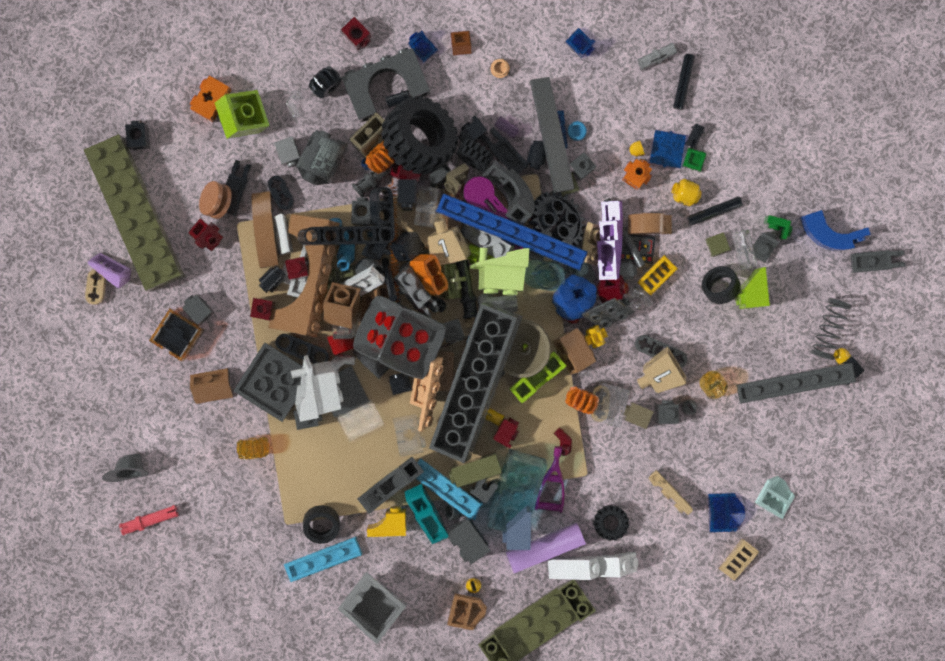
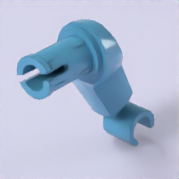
M340 218L329 219L331 221L340 223L339 226L343 225ZM347 231L344 232V238L346 240L349 239V234ZM340 245L336 256L338 260L337 267H340L339 270L346 271L350 264L353 263L355 245Z

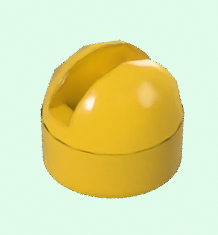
M640 140L631 144L629 148L631 155L635 157L645 155Z
M839 348L835 350L834 357L836 362L841 364L851 357V354L845 348Z
M475 577L468 579L466 582L467 591L473 594L479 592L481 589L480 580L475 579ZM472 581H474V583H475V587H476V590H475V591L472 590V585H471V582H472Z

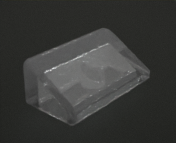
M749 229L732 233L731 236L739 271L758 267Z

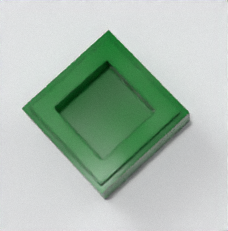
M688 148L682 167L701 172L707 153Z

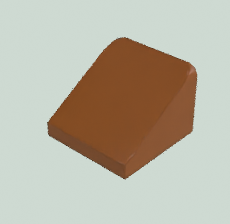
M470 31L451 32L453 56L471 54Z

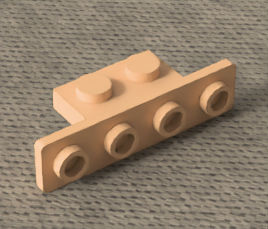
M438 357L430 363L429 372L423 379L414 378L410 404L422 408L418 427L420 432H423L433 423L434 418L432 414L437 404L435 398L440 387L439 377L443 371L442 357Z

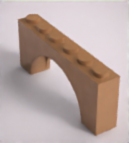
M291 214L287 233L297 237L299 231L304 228L339 226L340 223L327 219ZM308 231L306 237L308 241H311L312 234ZM327 231V232L325 233V237H326V239L329 241L330 238H331V235H330V233ZM335 245L305 246L309 259V273L306 285L300 296L292 304L281 309H272L268 328L317 337L320 329L323 303L328 290L329 275L332 270L331 265L333 255L335 254Z

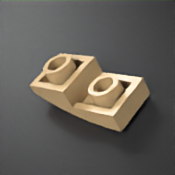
M590 222L587 223L582 250L588 252L584 262L597 266V241H600V226Z

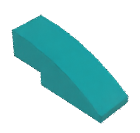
M420 484L405 491L406 502L414 512L416 521L432 545L448 538L449 533L423 485Z

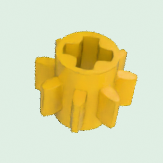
M595 325L585 330L587 335L584 337L588 346L592 345V348H597L606 343L604 338H607L608 335L605 328L600 329L599 325Z

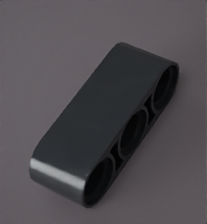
M285 333L280 334L276 338V346L281 351L303 360L304 356L308 355L310 362L313 364L321 363L317 361L316 355L322 351L326 355L324 362L330 361L329 351ZM283 337H288L290 340V345L287 348L281 345ZM302 344L308 347V352L305 355H301L298 351L299 346Z

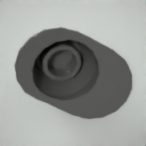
M131 454L119 458L115 469L105 473L102 479L106 482H120L145 477L148 475V472L143 468L142 456L140 454Z

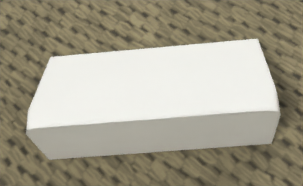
M279 214L273 217L278 254L284 255L292 253L293 248L290 234L287 233V217L284 214Z

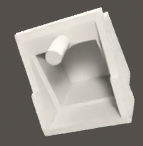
M305 355L303 368L291 371L292 378L301 377V384L297 385L295 400L300 422L319 418L318 415L340 410V403L343 402L342 391L339 385H337L340 384V379L336 367H332L330 361L311 364L308 355Z

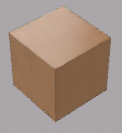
M332 282L323 303L324 323L352 329L360 310V288Z

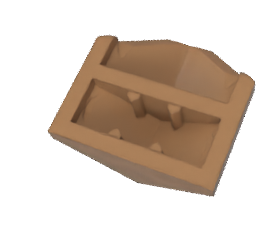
M455 593L447 625L474 630L476 625L485 617L487 606L480 598Z

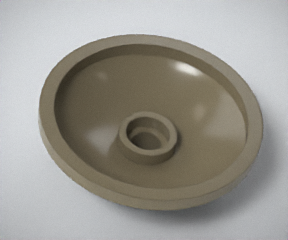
M527 319L521 320L503 369L509 375L518 378L531 377L539 373L548 363L551 354V344L547 333L539 324ZM524 344L528 345L527 351H525L523 348Z

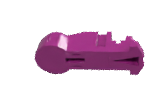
M474 177L465 184L464 199L468 204L512 221L505 215L507 209L494 195L493 184L487 178ZM513 244L515 246L513 251L523 249V247Z

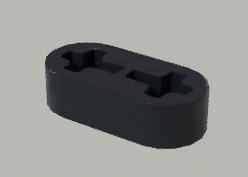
M272 176L268 180V188L276 204L282 210H290L294 206V198L286 182L280 176ZM274 180L282 182L279 185L282 191L278 192V190L275 187L272 188V185H274ZM282 194H284V196L287 199L290 198L288 206H285L284 204L281 205V202L283 201L281 197Z

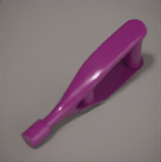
M555 446L554 461L539 484L534 506L536 511L540 509L558 511L559 513L563 512L565 488L559 466V458L562 453V447ZM546 481L561 483L560 504L539 502Z

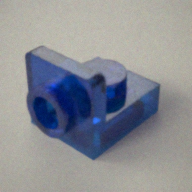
M580 28L565 41L580 58L584 55L588 57L595 50L593 46L596 41L594 39L591 40Z
M422 30L419 33L415 32L409 38V48H413L414 53L423 63L438 51Z

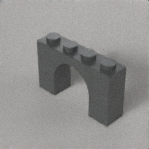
M403 48L392 57L386 55L380 58V61L377 63L369 62L364 64L360 70L355 71V69L344 73L345 76L342 77V80L360 122L372 118L374 113H377L370 98L369 87L372 80L380 73L394 72L404 79L411 97H424L430 94V89L413 48Z

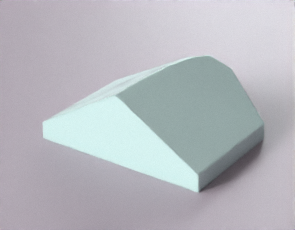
M775 476L766 481L755 503L783 519L795 496L790 491L786 481L779 476Z

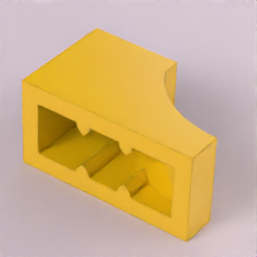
M392 506L390 509H387L386 515L381 521L368 525L367 537L406 536V508L402 509L401 506Z

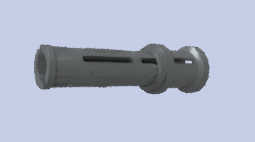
M392 165L380 174L374 171L365 173L360 181L352 184V187L360 197H364L367 191L372 187L376 188L377 183L391 172Z

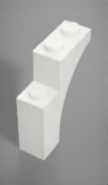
M636 552L601 556L554 557L548 559L549 579L592 580L597 577H623L636 572L638 567Z

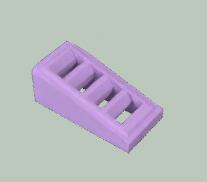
M98 253L88 261V264L117 288H121L130 280L132 269L102 253Z

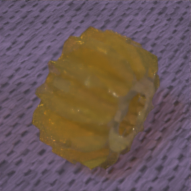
M262 436L240 439L236 447L238 458L243 460L266 457L270 449L268 439Z

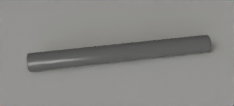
M608 198V199L604 200L603 202L611 201V199ZM623 223L622 238L638 268L645 266V263Z

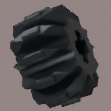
M327 66L313 76L310 80L309 88L314 95L321 99L336 90L342 78L335 69Z

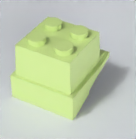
M480 248L479 262L470 265V269L479 270V290H484L483 294H497L498 291H502L503 295L514 296L518 292L523 291L525 269L528 267L529 248L506 252V256L487 260L488 248Z

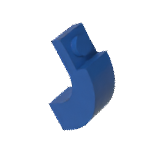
M822 210L800 217L808 237L817 245L828 250L844 251L855 248L854 243L866 240L865 236L871 234L868 227L848 234L837 233L827 225Z

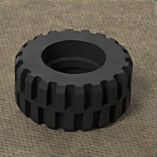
M421 96L406 98L385 117V121L382 124L383 145L389 151V157H393L395 163L398 166H403L404 170H412V173L415 174L434 172L448 161L457 149L458 136L456 134H458L457 127H454V120L452 117H449V112L446 109L440 107L441 104L432 102V99H423ZM410 124L424 132L429 141V146L422 144L416 139Z

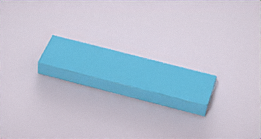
M420 458L417 463L424 472L416 480L472 520L483 504L461 487L457 488L456 484H452L450 479Z
M355 536L285 563L284 567L290 582L361 556L362 551Z

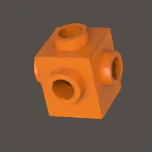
M635 159L634 162L629 161L624 169L626 174L622 181L638 190L642 184L646 185L652 177L649 174L652 170L649 167L650 164L643 159Z

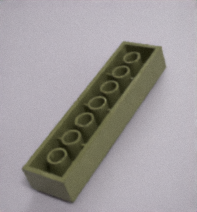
M118 134L84 149L145 291L151 292L185 277L131 152L127 148L124 137Z

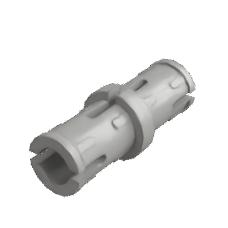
M670 43L658 50H652V53L644 57L638 58L637 62L640 68L644 70L656 63H662V60L677 54L674 44Z

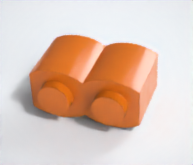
M419 254L410 261V267L430 295H440L448 289L447 278L441 272L440 262L435 255Z

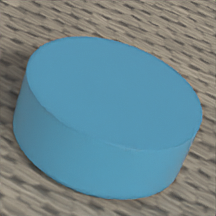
M575 121L569 125L567 133L571 140L580 141L586 136L587 129L582 122Z

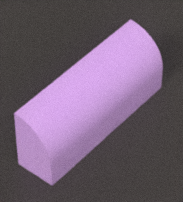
M574 523L531 541L530 550H508L506 554L513 573H517L583 546L586 543L578 524Z

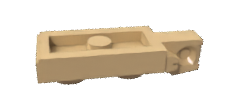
M657 470L648 477L653 486L662 487L661 492L668 500L672 498L676 502L674 506L680 513L685 512L689 515L693 511L692 506Z

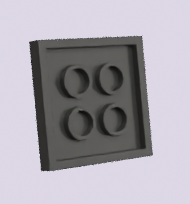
M264 342L237 384L234 392L283 422L295 404L297 385L301 384V377L292 378L291 371L302 369L303 366Z

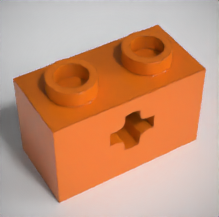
M209 75L207 79L205 78L200 85L201 90L198 95L192 98L190 109L213 123L218 115L215 102L225 94H230L232 89ZM212 96L213 100H207L206 97Z

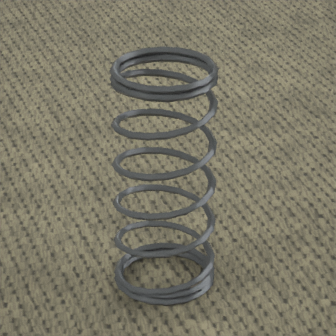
M829 298L828 303L832 305H827L825 307L828 311L836 315H823L822 317L824 320L833 325L822 324L819 325V328L830 335H816V338L818 340L822 341L827 345L814 344L812 345L814 349H811L810 352L814 355L829 360H834L835 357L833 355L825 353L814 346H822L833 349H838V347L820 339L817 336L841 339V337L826 331L821 326L839 329L845 328L829 321L824 316L836 317L847 320V317L830 310L828 307H839L851 310L852 305L837 299Z

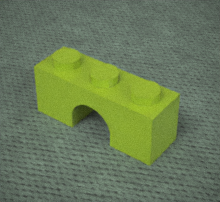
M553 351L550 354L548 363L539 373L531 377L520 378L509 389L523 403L547 381L562 371L566 365Z

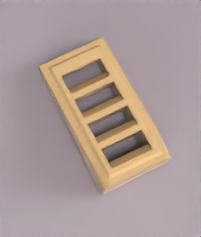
M741 539L718 569L735 581L759 551L744 539ZM743 547L750 552L749 555L742 551ZM739 553L746 559L742 561L736 555ZM733 559H735V560H736L737 562H739L741 565H740L739 567H737V566H736L734 563H732L731 561H732ZM728 564L736 570L735 573L726 568Z

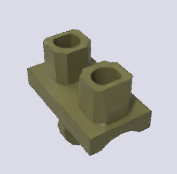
M456 263L441 265V272L448 281V289L440 294L439 297L445 298V300L461 298V282L466 281V277H460Z

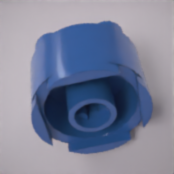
M576 275L566 278L552 297V303L556 307L555 311L557 314L570 321L583 318L582 314L589 311L596 302L597 289L595 285L585 278Z

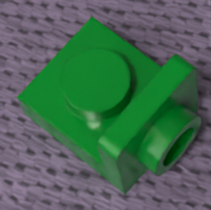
M771 215L765 216L764 224L768 225L769 229L779 231L782 228L779 240H786L787 237H790L792 233L790 220Z

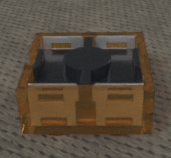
M169 308L149 341L161 349H168L169 354L178 360L185 361L205 329L174 309Z

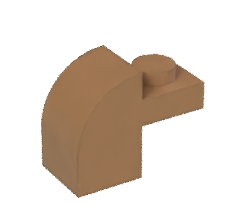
M664 213L628 215V234H672V215H664Z

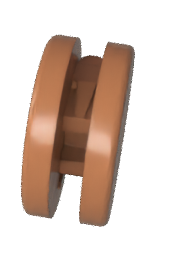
M216 181L209 182L204 187L200 196V212L214 219L222 218L231 203L232 193L230 187Z

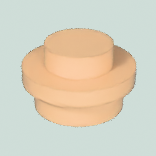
M497 59L491 64V73L494 77L504 78L508 75L510 67L507 61Z

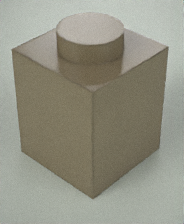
M630 402L629 405H625L622 415H624L623 420L647 429L654 411Z

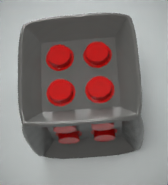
M376 296L362 319L353 347L360 354L379 361L393 370L413 378L423 379L429 372L430 363L435 360L445 337L446 327L442 323L399 303L390 301L388 298Z

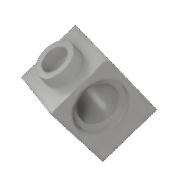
M291 136L274 142L282 165L288 168L296 166L300 153L295 139Z

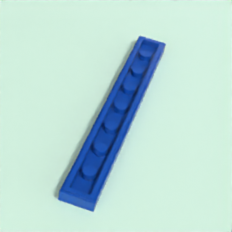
M443 194L436 210L439 214L520 247L529 248L530 251L579 271L588 254L585 250L446 194Z

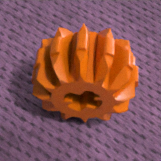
M384 141L378 143L369 152V155L366 156L365 163L377 174L385 172L395 161L393 157H389V151L384 148Z
M574 386L567 392L565 402L568 406L578 411L593 414L598 406L599 398L591 392Z

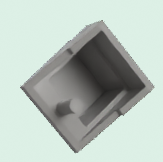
M366 572L339 606L338 610L378 644L405 609L407 603Z

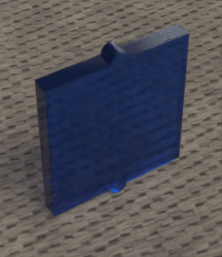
M655 130L649 163L663 165L664 168L668 166L680 169L686 135L675 134L672 131Z

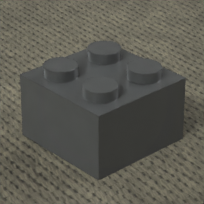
M464 517L449 528L448 539L454 547L458 545L460 548L459 554L465 562L469 561L472 565L490 552V545L468 517Z

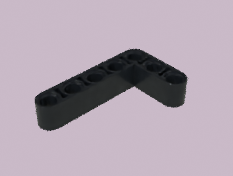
M380 187L371 191L369 196L371 226L304 228L298 233V241L304 246L390 243L395 236L393 193L391 189ZM380 192H382L384 196L383 200H380L379 198ZM381 211L384 213L383 220L380 218ZM308 231L312 234L311 241H308L306 237ZM327 231H328V232L330 233V235H331V238H330L329 241H328V240L326 239V237H325V233H326ZM345 231L349 234L348 240L344 238ZM363 231L367 233L366 240L362 236ZM381 231L385 233L384 240L381 238Z

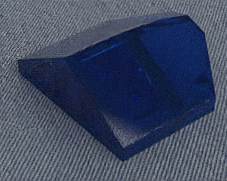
M734 493L708 494L709 532H736L745 520L744 505Z

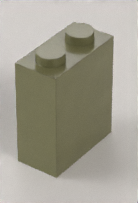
M496 452L469 460L466 463L453 465L451 467L452 471H449L451 483H456L458 488L501 474L502 471Z

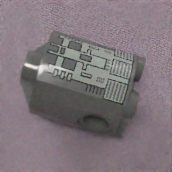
M322 130L312 132L296 164L302 179L314 185L331 183L347 151L346 147L348 145L341 140L330 139L331 135Z

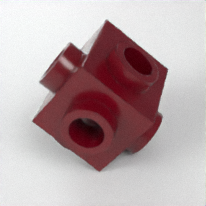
M201 218L188 232L196 240L194 243L203 250L206 247L211 252L223 239V236L218 232L220 230L219 227L212 222L208 224Z

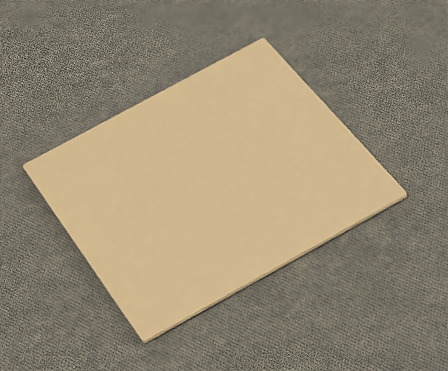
M537 174L520 176L529 187L534 200H536L541 195L539 176ZM493 185L494 195L508 210V202L505 196ZM445 189L417 193V208H413V211H401L398 204L394 203L393 205H397V207H394V209H397L394 212L398 213L394 215L397 216L394 220H398L394 223L399 225L407 217L429 235L436 232L434 221L442 219L443 216L437 213L436 210L443 194H445ZM352 204L293 213L295 215L327 220L340 218L342 226H357L351 224ZM359 207L357 210L358 216H365L367 208ZM381 211L380 218L383 220L384 213ZM291 214L285 215L287 217L288 227ZM253 220L239 222L237 230L250 310L253 298L276 302L274 309L289 306L298 298L287 295L289 284L282 283L273 293L270 291L266 293L259 287L260 282L258 279L270 267L261 269L259 267ZM526 221L523 226L530 229L534 228V225L529 224L530 221ZM363 231L362 236L366 240L367 233ZM290 234L293 252L284 255L278 254L279 267L282 270L285 260L299 258L303 248L298 238ZM464 237L468 247L470 246V244L475 245L474 243H472ZM388 243L386 249L392 251V249H390L391 243ZM335 245V254L333 255L331 265L332 269L338 268V260L336 256L340 245ZM355 245V258L350 266L356 265L362 258H367L361 255L365 245ZM383 254V256H382V258H381V260H380V262L382 263V259H383V258H388V259H389V262H390V266H392V267H398V268H399V269H396V270L392 271V273H394L395 271H399V270H400V267H401L404 263L409 262V261H398V262H394V260H397V259L390 260L392 257H390V256H388V255H386V254ZM544 257L542 264L529 259L528 267L525 269L523 291L518 292L516 295L518 309L514 313L523 316L522 319L531 320L539 324L549 337L551 352L554 351L561 359L552 343L553 340L565 334L562 317L555 311L556 307L552 303L553 294L557 290L553 260ZM469 263L472 289L478 300V297L484 293V290H479V270L470 269L472 264ZM502 291L492 294L494 297L507 296L503 295ZM399 294L401 305L418 312L404 294ZM440 298L446 303V310L444 312L434 313L428 308L431 318L442 324L459 318L464 336L470 335L471 329H467L464 326L465 319H463L464 310L463 304L460 303L461 298L448 300ZM476 301V307H477V313H478V311H479V306H478V302ZM361 303L352 329L324 323L323 310L317 337L268 328L269 320L252 317L257 353L264 342L303 366V359L277 348L276 338L280 334L285 333L328 350L331 361L336 356L333 354L327 337L350 329L355 339L361 324ZM288 337L281 339L282 347L287 348L290 345ZM444 338V340H443L441 346H443V345H445V344H448V343H446L445 338ZM468 338L439 350V352H454L453 380ZM305 344L300 345L299 353L305 355L308 352V347ZM354 348L341 354L355 356L352 353ZM322 351L316 355L318 362H324L326 359V355ZM356 357L355 365L343 364L339 368V372L352 366L369 399L368 401L336 417L333 416L332 412L322 414L323 421L320 422V426L297 430L294 411H296L295 404L283 422L267 413L285 524L302 523L305 513L310 508L319 505L331 507L339 516L367 512L357 498L410 457H413L416 462L420 458L450 479L449 471H452L451 467L462 462L429 449L449 391H438L436 393L435 399L437 404L432 414L434 418L433 423L423 432H420L418 427L422 408L410 404L412 390L393 395L389 376L401 372L389 368L378 379ZM565 367L556 376L547 381L523 403L509 389L520 378L505 373L499 380L490 408L504 415V418L507 420L511 417L518 421L519 425L516 430L519 433L514 441L510 440L509 443L512 446L509 449L493 440L499 427L485 419L470 460L496 452L502 471L501 474L486 478L485 483L489 486L493 479L497 481L498 487L495 491L540 484L554 461L555 446H560V440L553 434L559 427L572 438L571 453L567 456L561 455L559 458L563 480L586 476L587 466L578 412L565 402L567 392L573 387L572 375H570L567 368ZM410 377L411 385L413 387L414 378ZM414 479L375 510L408 505L405 491L422 483ZM477 481L461 486V488L470 495H473L470 493V488L474 487ZM423 485L432 501L442 500L441 497ZM317 517V518H315V519H313V520H311V521L320 520V519H326V518H325V517Z

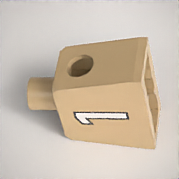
M445 219L434 221L436 232L428 236L430 255H435L440 265L466 260L471 255V251L460 229L457 226L447 228Z
M666 347L646 362L643 366L645 375L637 379L641 389L652 385L656 393L686 384V375L669 347Z

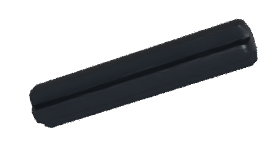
M692 54L684 55L673 108L677 110H683L695 59V56Z
M738 196L689 215L687 217L690 225H695L741 207L743 205L742 200Z

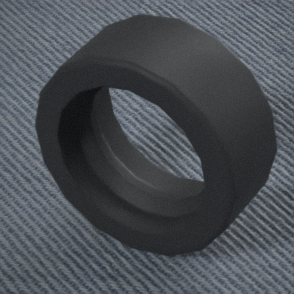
M718 266L709 270L704 275L701 287L706 297L712 303L725 304L732 301L738 295L741 282L730 267ZM726 277L731 278V282L725 290L718 293L711 291L713 284L717 280Z
M319 505L310 508L305 513L303 532L307 539L313 543L323 544L334 540L338 535L340 520L339 515L334 509L329 506ZM317 517H325L332 521L333 526L328 531L319 532L310 527V522Z

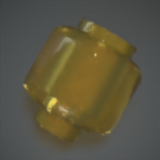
M715 370L706 372L699 382L703 392L711 399L721 398L728 389V383L720 372Z

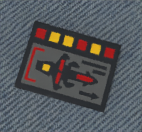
M629 234L644 263L653 264L655 237ZM622 238L621 260L635 262Z

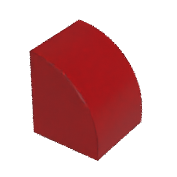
M350 329L327 337L334 356L354 348V338Z

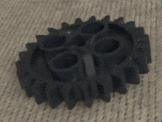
M553 190L550 193L546 191L534 200V212L530 217L532 220L529 224L534 225L533 230L576 247L583 240L582 236L585 232L582 230L586 226L582 222L586 219L580 217L583 211L577 210L579 204L574 205L573 198L568 200V194L562 197L561 192L554 193Z

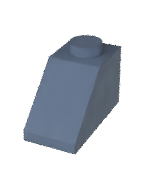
M530 506L523 508L506 524V531L502 532V543H506L507 550H530Z

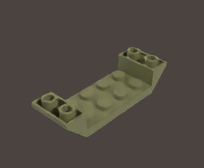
M571 579L558 585L495 628L478 645L489 661H519L577 620L581 622L596 612V610L577 582Z

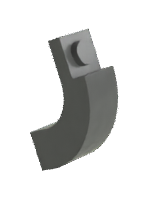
M494 160L486 171L483 172L482 176L487 178L505 196L508 202V210L505 215L513 222L523 225L534 212L533 195L525 181L512 168L508 171Z
M410 457L357 499L368 514H370L424 471L416 460Z

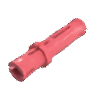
M175 505L142 517L137 516L134 520L119 524L120 529L122 528L120 531L124 536L137 530L142 531L145 527L178 517L177 508Z

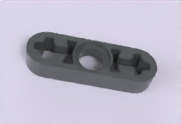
M641 335L635 339V348L641 353L654 357L656 356L655 351L658 346L669 347V349L673 350L672 354L674 356L682 355L681 359H683V362L678 363L681 368L687 363L688 358L683 351L647 335ZM645 338L647 339L646 343L652 345L653 342L656 343L652 348V354L648 352L650 348H640L639 340L643 341Z

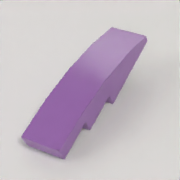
M622 201L601 202L600 241H597L599 280L619 279L623 234Z

